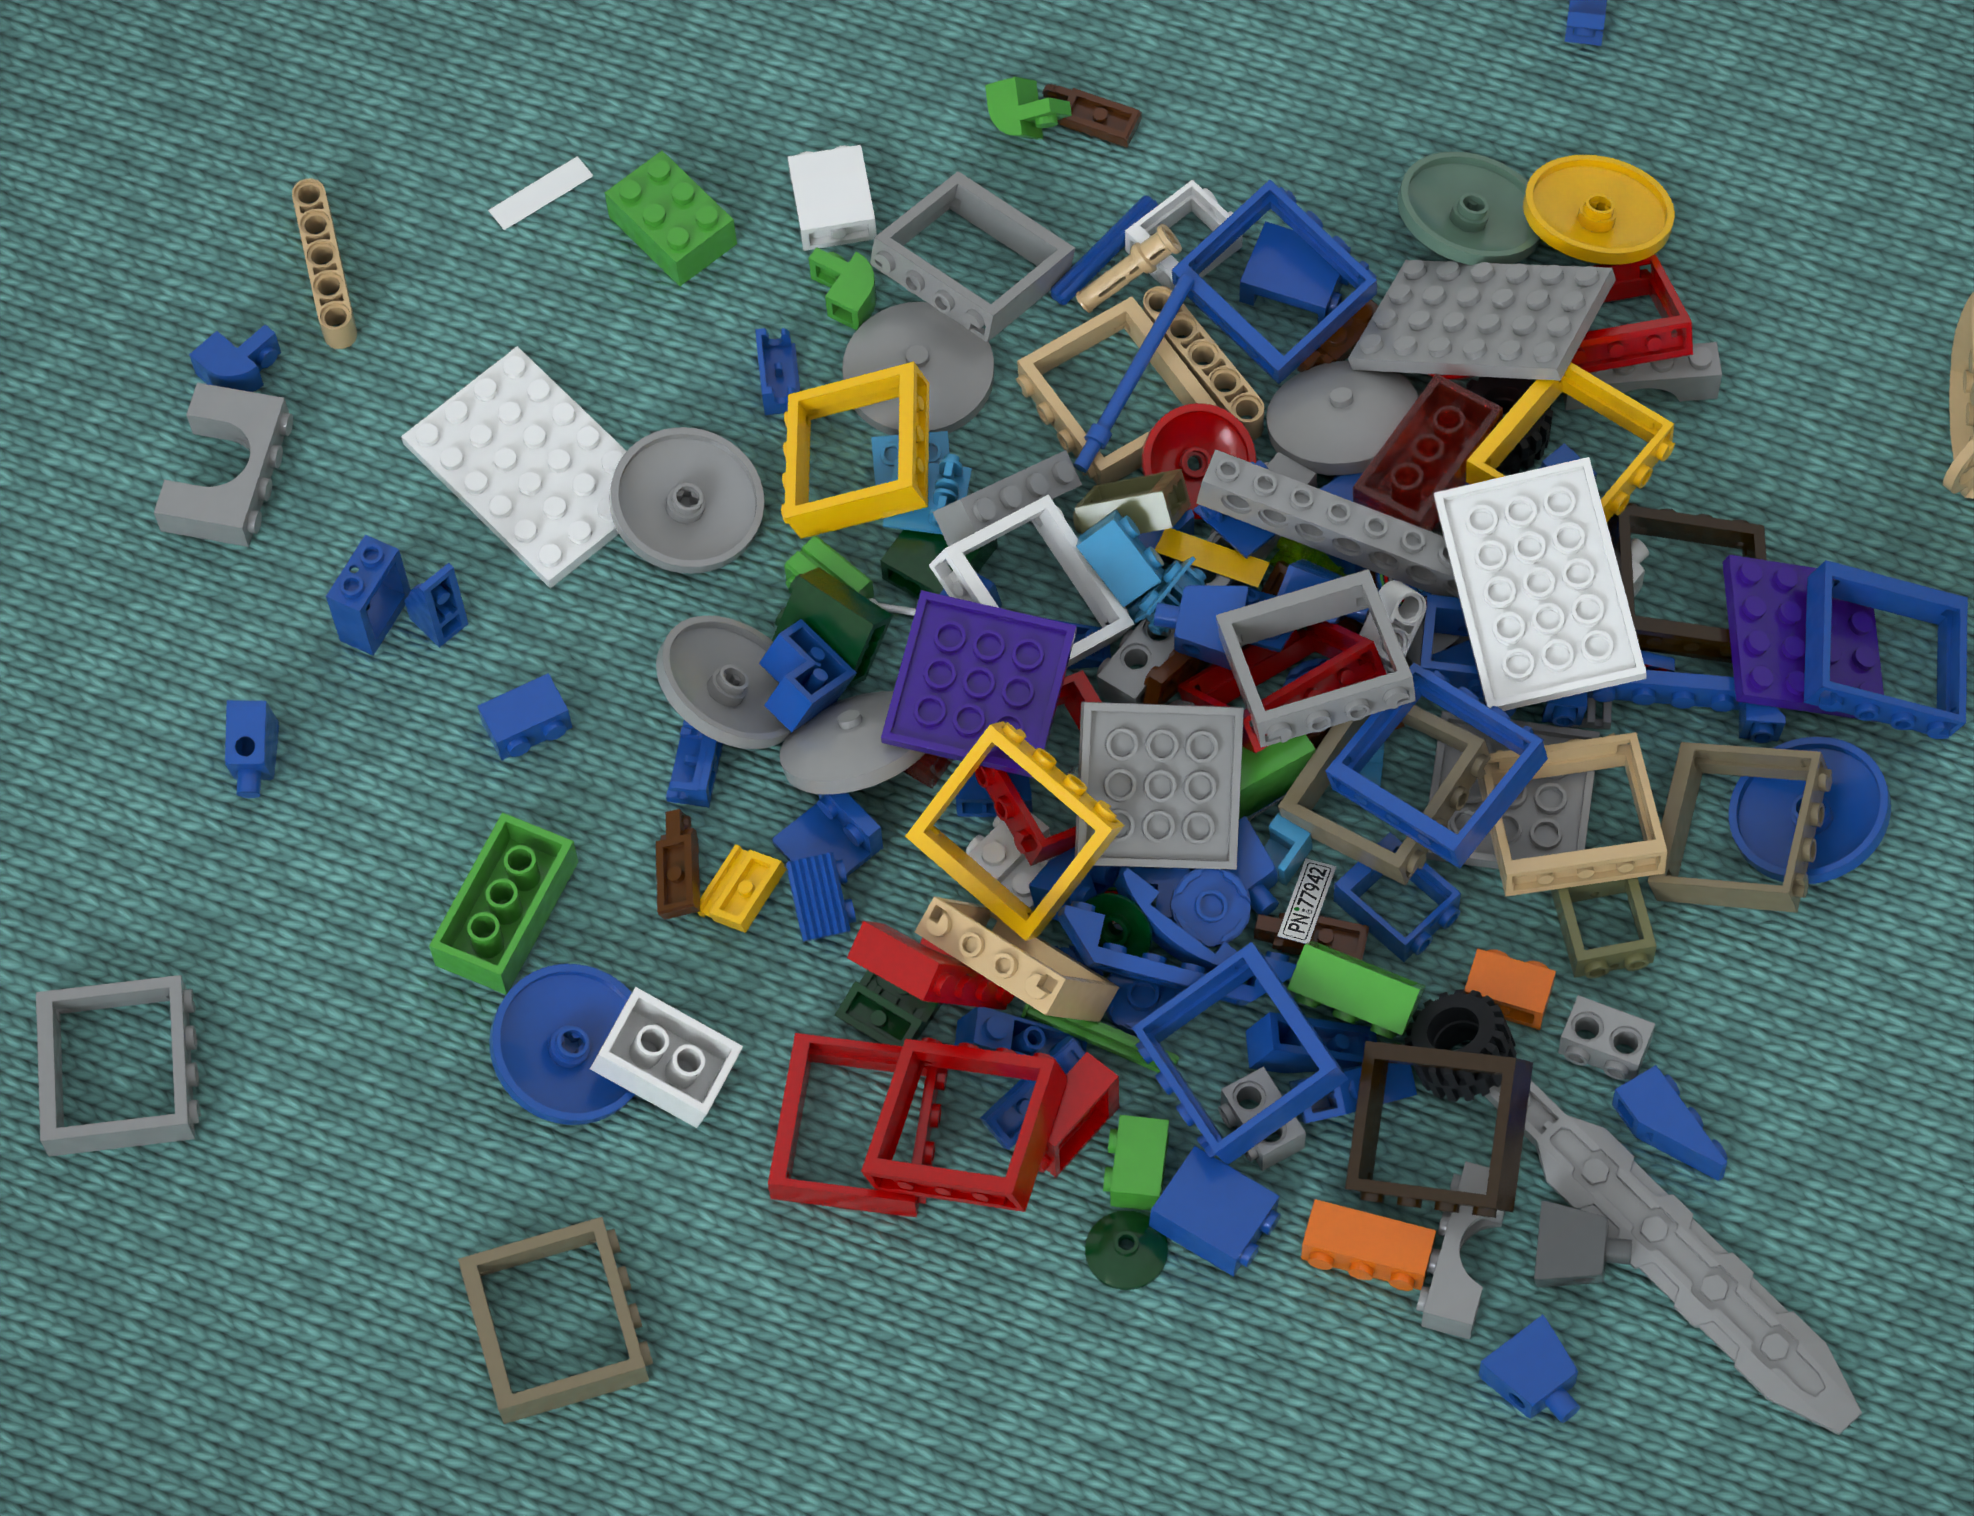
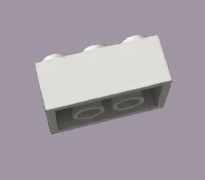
M635 987L591 1065L590 1070L698 1128L708 1114L743 1046Z

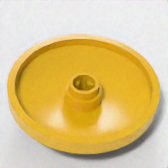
M1598 155L1565 156L1542 165L1530 177L1523 200L1526 220L1540 239L1563 254L1597 264H1629L1654 255L1667 243L1675 218L1672 200L1656 179L1629 163Z

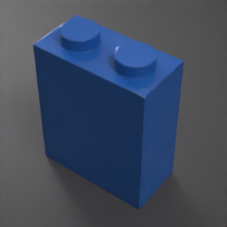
M1194 1146L1152 1207L1149 1226L1234 1277L1241 1265L1248 1267L1255 1258L1260 1247L1256 1243L1263 1233L1270 1235L1281 1217V1214L1277 1212L1280 1196L1215 1157L1211 1159L1206 1152Z

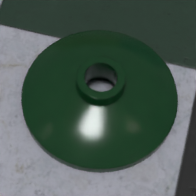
M1102 893L1084 902L1095 906L1096 913L1105 915L1098 947L1103 948L1104 943L1118 944L1127 948L1126 954L1141 958L1143 953H1148L1152 943L1151 924L1139 905L1134 901L1119 894ZM1112 921L1118 923L1123 930L1116 929Z
M1117 1211L1104 1216L1092 1227L1086 1239L1085 1256L1089 1269L1103 1284L1120 1290H1134L1150 1284L1160 1275L1167 1261L1168 1244L1166 1236L1149 1226V1216L1136 1211ZM1128 1239L1134 1243V1246L1129 1250H1124L1119 1247V1243L1122 1240Z

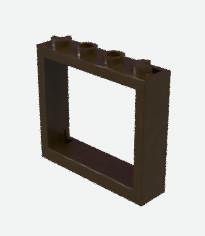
M1628 503L1620 515L1614 514L1609 519L1607 526L1640 650L1732 663L1729 629L1635 615L1631 533L1742 549L1743 557L1767 560L1764 525L1752 524L1740 519L1733 521L1718 519L1708 514L1692 515L1678 513L1673 509L1667 508L1660 510L1640 507L1634 503Z
M1365 1041L1345 1189L1360 1192L1359 1200L1384 1203L1385 1196L1397 1197V1205L1421 1208L1423 1200L1435 1202L1434 1210L1459 1213L1460 1205L1473 1207L1472 1215L1496 1218L1497 1210L1513 1212L1533 1062L1513 1057ZM1388 1063L1502 1076L1486 1195L1373 1180Z

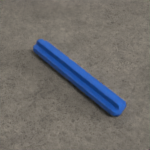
M1147 195L1143 196L1051 288V297L1060 305L1067 304L1125 246V230L1157 207L1158 203Z

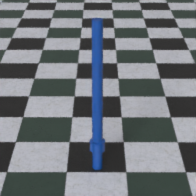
M1186 274L1181 275L1097 424L1093 423L1084 437L1086 443L1073 464L1077 470L1086 473L1099 450L1105 449L1112 437L1110 431L1193 287L1195 280Z

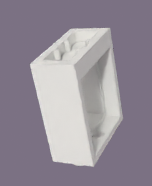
M1191 180L1125 230V251L1130 254L1132 245L1136 242L1141 244L1157 232V227L1160 224H1165L1170 228L1191 211L1212 231L1219 227L1233 212L1224 210L1210 190L1207 188L1202 189ZM1243 234L1205 268L1199 276L1201 278L1242 248ZM1170 255L1156 265V271L1149 274L1162 286L1168 287L1173 291L1175 285L1172 279V269L1179 262Z

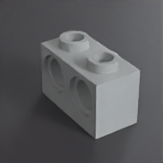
M1578 995L1561 1035L1558 1053L1564 1055L1568 1061L1582 1066L1589 1064L1600 1068L1605 1074L1614 1079L1624 1080L1627 1078L1631 1080L1638 1076L1652 1041L1655 1023ZM1580 1030H1588L1595 1035V1037L1592 1039H1583L1576 1034V1032ZM1625 1044L1630 1046L1634 1052L1624 1054L1619 1052L1615 1046Z
M1263 1066L1222 1088L1221 1105L1218 1106V1111L1228 1128L1234 1126L1237 1129L1281 1098L1282 1094ZM1245 1099H1252L1259 1105L1253 1109H1245L1239 1103ZM1296 1117L1274 1132L1280 1137L1279 1140L1275 1142L1261 1141L1244 1153L1246 1158L1250 1162L1256 1160L1263 1171L1304 1149L1306 1132Z

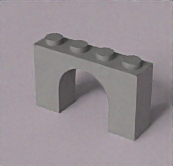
M197 383L186 414L192 433L237 442L250 451L249 461L244 470L235 479L219 486L205 487L164 480L154 515L162 532L249 547L253 533L257 534L261 526L262 513L260 510L263 501H268L271 496V476L274 468L280 467L283 456L281 445L284 436H289L292 431L293 414L289 413L285 398Z

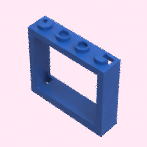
M1269 180L1172 269L1173 284L1176 285L1182 274L1192 277L1195 283L1187 297L1274 381L1280 384L1377 294V276L1369 270V264L1365 261L1358 262L1349 254V247L1340 237L1336 235L1331 237L1322 229L1324 227L1323 223L1312 211L1308 210L1305 213L1296 204L1297 200L1290 190L1285 191L1282 187L1279 188L1273 181ZM1270 209L1356 289L1284 356L1199 276L1205 268Z
M1825 560L1807 577L1804 703L1819 706L1821 710L1828 712L1838 711L1854 715L1862 721L1874 720L1889 724L1897 730H1913L1925 733L1933 739H1948L1966 724L1968 597ZM1832 598L1938 625L1937 709L1830 681Z
M1413 662L1409 669L1413 676L1416 701L1398 706L1396 709H1388L1371 714L1325 771L1333 790L1460 869L1548 759L1543 743L1544 739L1535 735L1531 727L1525 725L1522 728L1513 723L1508 714L1496 706L1489 708L1480 703L1477 696L1469 689L1462 686L1457 689L1447 683L1446 678L1439 671L1431 672ZM1421 696L1520 755L1458 834L1359 774Z
M1250 942L1132 1027L1140 1040L1136 1044L1138 1052L1147 1064H1150L1152 1061L1155 1062L1160 1070L1155 1075L1156 1079L1168 1095L1175 1092L1181 1102L1176 1106L1177 1111L1189 1127L1196 1124L1202 1133L1197 1138L1199 1144L1211 1159L1217 1155L1226 1165L1235 1161L1348 1080V1077L1274 969L1253 942ZM1255 975L1311 1056L1319 1071L1223 1138L1160 1042Z

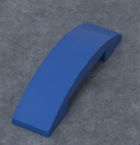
M1128 867L1115 881L1114 884L1118 894L1134 901L1148 918L1152 928V940L1179 961L1202 966L1205 968L1204 973L1207 974L1238 952L1226 942H1223L1222 945L1212 952L1151 905L1160 892Z

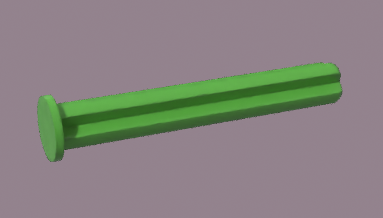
M1027 1003L1024 1006L1021 1018L1026 1019V1017H1030L1152 1071L1160 1072L1154 1061L1147 1064L1136 1047L1140 1040L1135 1036L1102 1022L1047 1016ZM1165 1050L1175 1066H1177L1179 1057Z

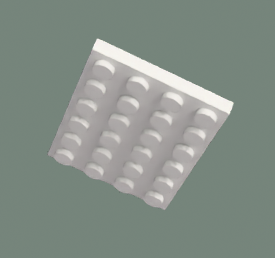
M518 346L401 436L403 444L550 589L619 534L610 512L609 493L615 469L627 451Z
M1589 457L1434 493V500L1487 707L1496 706L1506 711L1646 679L1644 661Z

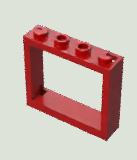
M1652 255L1647 259L1629 264L1593 265V267L1612 268L1616 278L1604 302L1650 295L1661 319L1588 331L1571 361L1573 364L1591 373L1693 355L1692 321L1657 255ZM1651 264V272L1648 269L1640 270V266Z
M1323 621L1307 626L1308 630L1301 629L1298 632L1294 630L1281 652L1247 644L1241 649L1255 686H1258L1313 652L1330 658L1328 661L1262 699L1263 707L1267 711L1386 675L1374 641L1337 624ZM1214 664L1177 686L1184 705L1230 707L1226 704L1241 696L1232 670ZM1245 709L1243 715L1242 747L1256 754L1268 746L1261 748L1254 728L1249 723L1251 721L1250 713Z
M1083 670L1064 678L1057 706L1065 705L1079 730L1081 702H1102ZM979 766L976 769L975 777L978 783L988 792L994 802L996 814L1002 821H1005L1014 837L1016 848L1021 854L1025 855L1030 866L1060 855L1075 847L1076 826L1045 838L1007 772Z
M795 1033L768 1179L771 1199L917 1218L919 1204H926L928 1197L791 1179L811 1063L894 1072L903 1046ZM924 1066L921 1076H926L911 1163L933 1166L936 1143L930 1141L932 1128H939L942 1104L936 1103L938 1090L945 1091L948 1069Z
M928 1037L922 1038L921 1041L905 1039L861 1172L875 1190L1025 1212L1068 1077L1056 1059L1044 1053H1034L1033 1056L1018 1054L1011 1049L1002 1047L996 1048L993 1051L980 1049L976 1045L965 1042L959 1043L956 1046L943 1044L939 1040ZM924 1066L1036 1081L1006 1177L892 1161Z

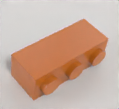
M1315 1199L1302 1243L1301 1259L1308 1261L1311 1266L1318 1269L1330 1270L1333 1267L1348 1271L1349 1275L1360 1280L1376 1278L1389 1282L1392 1287L1399 1290L1411 1291L1413 1288L1421 1290L1425 1283L1430 1256L1435 1245L1436 1230Z

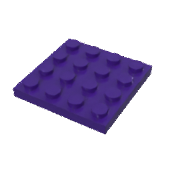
M1728 555L1722 564L1736 702L1857 719L1854 715L1838 711L1828 712L1821 710L1819 706L1804 703L1807 577L1817 568ZM1832 598L1830 681L1884 695L1874 608Z
M921 590L881 735V742L963 761L990 724L1004 721L1011 724L1016 730H1023L1026 734L1025 740L1035 749L1041 748L1046 750L1077 626ZM996 745L979 765L1034 778Z

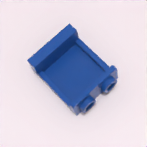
M1265 221L1240 280L1239 302L1254 306L1259 295L1314 312L1318 315L1319 324L1341 303L1342 294L1339 292L1342 285L1348 286L1350 283L1294 230Z

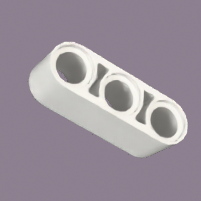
M1393 580L1384 584L1378 593L1403 654L1406 657L1427 608L1426 600L1421 594L1406 584ZM1404 599L1403 604L1399 607L1400 602ZM1369 612L1359 635L1374 641L1386 674L1393 673V667Z

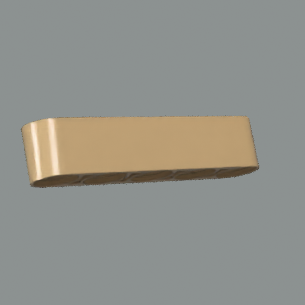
M313 178L303 179L294 186L292 199L317 316L326 344L334 349H345L355 342L357 328L331 209L323 184Z
M1155 286L1145 292L1143 311L1153 323L1160 313L1154 310L1162 309L1172 292L1168 287ZM1182 304L1164 338L1216 403V406L1227 410L1238 418L1249 432L1252 441L1256 440L1264 430V403L1187 307ZM1184 335V336H1187V337H1186V338H1177L1176 336ZM1199 362H1207V363H1210V364H1207V365H1199V364H1197V363H1199ZM1220 389H1230V390H1232V391H1229V392H1221V391H1219V390H1220ZM1247 415H1249V416H1252V417H1254V418H1252V419H1243V418H1241V417H1242V416H1247Z

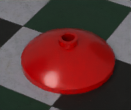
M1188 404L1166 413L1151 428L1143 447L1142 471L1143 475L1146 476L1182 469L1191 503L1188 510L1192 509L1194 519H1202L1194 512V508L1199 505L1196 502L1200 487L1215 449L1256 463V451L1249 432L1233 414L1210 404ZM1191 456L1199 461V468L1196 471L1188 467V459Z

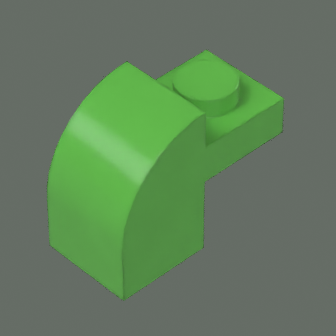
M1012 77L985 85L991 120L1005 134L1035 140L1043 139L1042 128L1054 127L1058 125L1059 119L1072 116L1070 101L1049 97L1039 100L1037 82L1035 80Z
M816 247L808 258L811 279L830 287V290L825 295L827 316L857 330L869 319L875 309L876 287L873 268L869 261L858 252H855L851 260L846 262L839 254L826 252Z

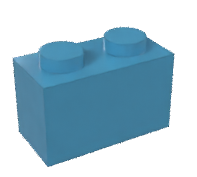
M1115 510L1081 534L1076 547L1120 604L1125 607L1162 580L1164 570L1161 567L1164 566V563L1153 547L1146 548L1137 537L1140 535V531L1133 520L1127 515L1122 517Z

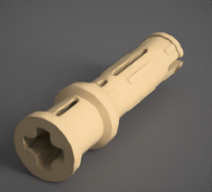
M1160 224L1157 227V232L1141 244L1139 242L1133 244L1127 257L1104 272L1084 289L1076 293L1078 302L1085 311L1091 313L1093 309L1120 291L1143 272L1146 274L1153 273L1157 270L1156 265L1172 253L1179 254L1182 251L1179 240L1171 229L1165 224Z

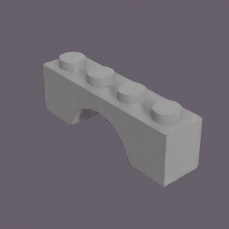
M1717 342L1693 344V355L1590 373L1622 393L1637 389H1661L1674 394L1679 402L1718 399L1722 378ZM1563 392L1565 410L1589 408Z
M1065 450L933 511V515L949 547L1048 494L1051 499H1054L1081 486L1082 483Z
M1465 1161L1462 1175L1454 1173L1450 1190L1486 1195L1490 1168ZM1460 1205L1459 1213L1443 1211L1437 1235L1444 1236L1441 1250L1435 1248L1432 1250L1427 1272L1434 1274L1430 1288L1422 1286L1416 1310L1423 1312L1422 1327L1470 1340L1481 1302L1483 1287L1475 1282L1465 1271L1460 1258V1250L1465 1242L1477 1232L1488 1228L1501 1227L1505 1211L1497 1210L1496 1218L1472 1215L1473 1207Z

